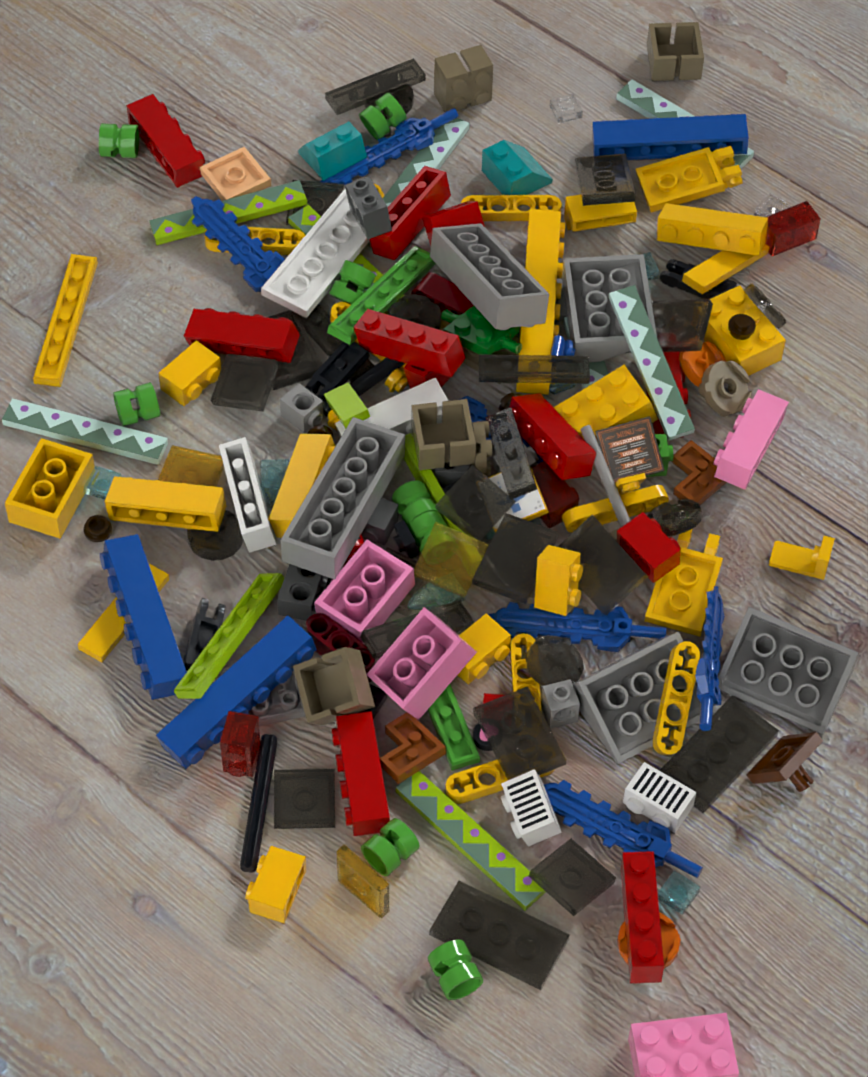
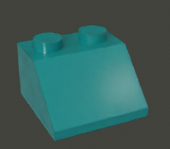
M349 121L298 149L299 155L323 181L367 158L362 134Z
M502 140L482 150L481 171L502 195H528L553 183V179L523 146Z

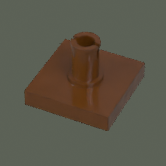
M817 732L782 736L746 776L753 784L787 781L789 778L796 787V790L802 792L810 787L809 784L814 782L812 777L802 767V763L823 742V739Z

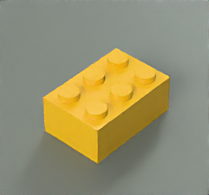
M740 285L695 306L692 327L705 342L708 340L722 352L726 362L734 361L743 367L748 376L782 360L786 342L785 338ZM745 314L754 319L756 328L748 339L738 340L731 335L728 323L732 316Z
M622 365L554 407L583 439L584 437L580 429L587 425H591L597 439L595 432L597 430L649 416L652 423L658 420L651 401L625 365Z
M41 438L5 501L9 523L61 539L96 474L93 454Z

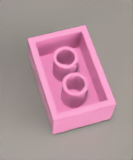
M366 540L342 568L336 579L332 580L314 602L316 613H323L329 616L366 645L415 586L414 569L374 543Z
M424 607L371 668L367 676L403 710L419 720L477 652L440 618Z
M727 1013L631 1024L628 1042L635 1077L739 1076Z

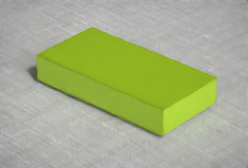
M349 382L324 394L327 403L345 429L353 417L360 420H366L370 417L367 407Z

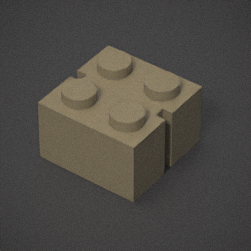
M699 22L676 23L674 44H670L671 23L649 24L647 52L651 80H674V77H679V80L701 79L704 53Z
M482 45L460 51V55L470 72L466 71L456 52L435 58L434 95L444 112L453 108L456 111H461L467 108V104H470L472 107L492 101L493 63Z
M467 399L443 401L442 423H437V402L411 405V427L419 470L443 468L446 462H449L450 467L475 464L476 442Z
M343 647L321 655L322 659L313 658L293 666L307 723L326 725L336 721V716L356 714L375 707L360 650Z

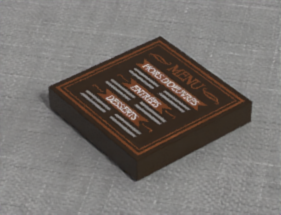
M650 416L595 431L600 449L614 482L618 479L645 473L648 476L665 471Z

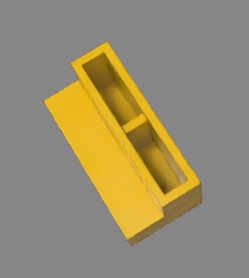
M629 187L566 197L564 220L567 230H572V232L636 222L637 209Z

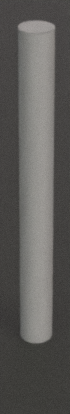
M591 425L584 426L580 429L584 440L596 451L594 464L619 524L622 527L631 520Z

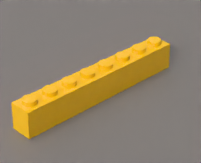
M530 209L525 269L549 293L545 324H536L533 327H520L519 343L522 344V349L518 355L516 392L549 395L550 384H555L557 368L551 367L552 360H550L553 338L559 335V325H554V320H559L560 304H555L556 299L561 298L562 283H557V278L562 279L563 263L558 262V258H563L564 243L559 242V238H564L565 222H561V211Z

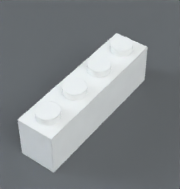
M435 377L367 408L370 417L363 421L405 435L411 433L413 436L411 405L437 402V423H442V402L448 401ZM338 421L335 423L339 434V438H341L346 429L343 426V424L340 421Z
M246 437L220 444L219 449L237 519L249 553L276 545L274 533L268 520L269 515L255 462Z

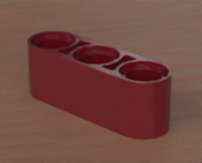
M433 272L427 273L411 292L412 298L417 304L440 317L445 309L461 315L474 306L454 283Z
M323 613L309 616L306 621V632L312 636L317 649L315 652L321 656L340 647L357 649L361 652L364 665H367L365 667L366 674L375 665V655L371 649L329 616Z

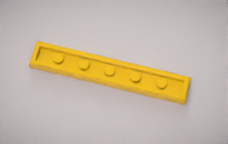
M71 254L33 376L34 384L61 387L98 264L97 257Z

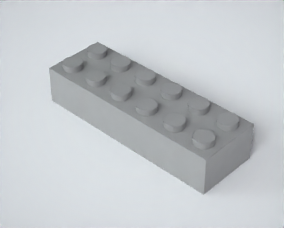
M481 223L433 228L430 258L495 329L508 330L510 327H533L536 324H545L549 293Z
M354 417L352 418L281 538L283 562L334 580L336 579L405 457V434Z

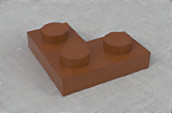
M690 440L673 455V461H671L689 475L674 488L673 494L691 509L695 510L727 482L714 477L717 470V465H714L715 458Z
M408 712L385 725V734L398 747L380 758L381 768L398 784L446 754V746Z

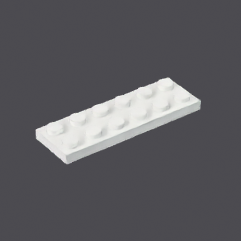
M346 189L343 190L261 288L262 296L307 318L332 288L335 280L341 277L339 272L344 261L353 262L369 243L370 239L366 238L349 208Z

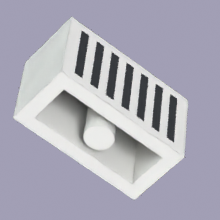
M644 762L625 788L623 803L632 812L642 814L653 822L663 825L673 833H676L694 807L696 792Z
M535 769L501 783L505 793L501 796V800L507 813L512 811L515 820L510 822L517 839L522 837L529 847L562 833L544 784Z

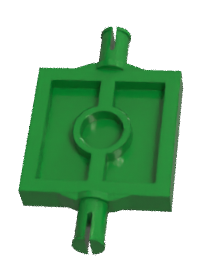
M472 306L461 315H457L447 309L441 315L442 320L450 323L443 331L458 335L462 347L485 358L501 349H507L515 354L520 353L522 349L521 343L511 340V338L519 333V327H510L508 330L495 329L475 306Z

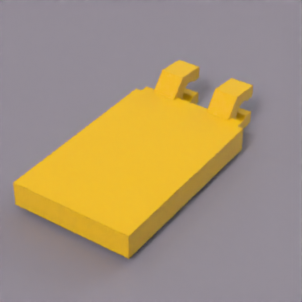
M707 147L636 168V176L650 213L662 210L666 203L679 205L723 192L728 187L732 188L743 184L741 178L742 171L739 165H735L732 147L716 149L713 152Z
M681 526L677 539L681 548L680 565L655 582L644 622L700 637L706 619L705 608H707L708 603L706 592L714 589L723 558L716 556L720 536L709 533L704 553L688 549L693 529Z

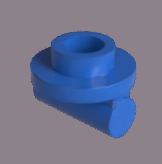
M560 335L553 338L550 360L560 366H563L566 362L570 363L576 350L573 347V341L569 339L564 340Z

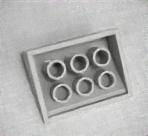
M644 254L564 259L562 282L570 340L573 341V347L576 349L573 363L601 362L631 351L609 300V293L635 285L656 334Z
M748 607L718 676V687L720 691L824 735L860 655L859 652Z
M679 631L666 635L573 683L580 703L579 710L616 764L653 746V735L670 653L675 645L684 642ZM685 648V650L679 652V655L683 657V664L681 667H675V670L689 672V669H683L685 661L691 659V655L687 654V649ZM675 676L672 686L676 691L683 692L686 689V681L681 676ZM696 680L686 728L700 721L701 703L696 695ZM669 705L666 710L667 717L670 720L677 721L680 718L681 712L676 705ZM713 706V714H714L715 712L718 711L717 708H716V706ZM663 725V728H669V732L667 737L661 738V741L668 738L670 736V732L672 730H677L678 727H668L666 725Z

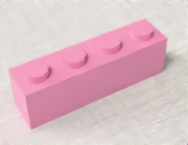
M759 389L753 399H747L742 411L744 416L738 415L733 427L735 432L728 433L723 445L725 450L719 449L715 457L714 465H717V470L714 477L746 490L784 419L788 401Z

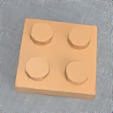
M245 146L200 167L201 175L222 201L261 191L271 186V178Z

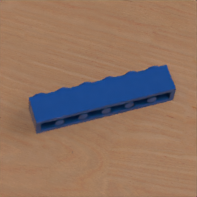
M746 114L597 121L592 124L594 162L673 158L707 147L710 148L711 152L728 146L732 147L734 154H747L749 136Z
M135 534L105 540L104 551L100 553L101 566L103 570H108L109 590L117 596L116 609L118 616H124L126 622L124 624L125 637L127 641H132L134 647L132 648V656L135 665H140L141 667L140 678L144 690L148 689L151 700L176 695L174 689L187 672L139 535Z
M287 615L212 683L201 699H195L156 734L161 746L185 770L191 764L198 763L213 744H217L224 739L228 730L235 724L244 721L253 707L263 703L277 685L286 682L291 677L294 665L312 658L317 650L312 636Z

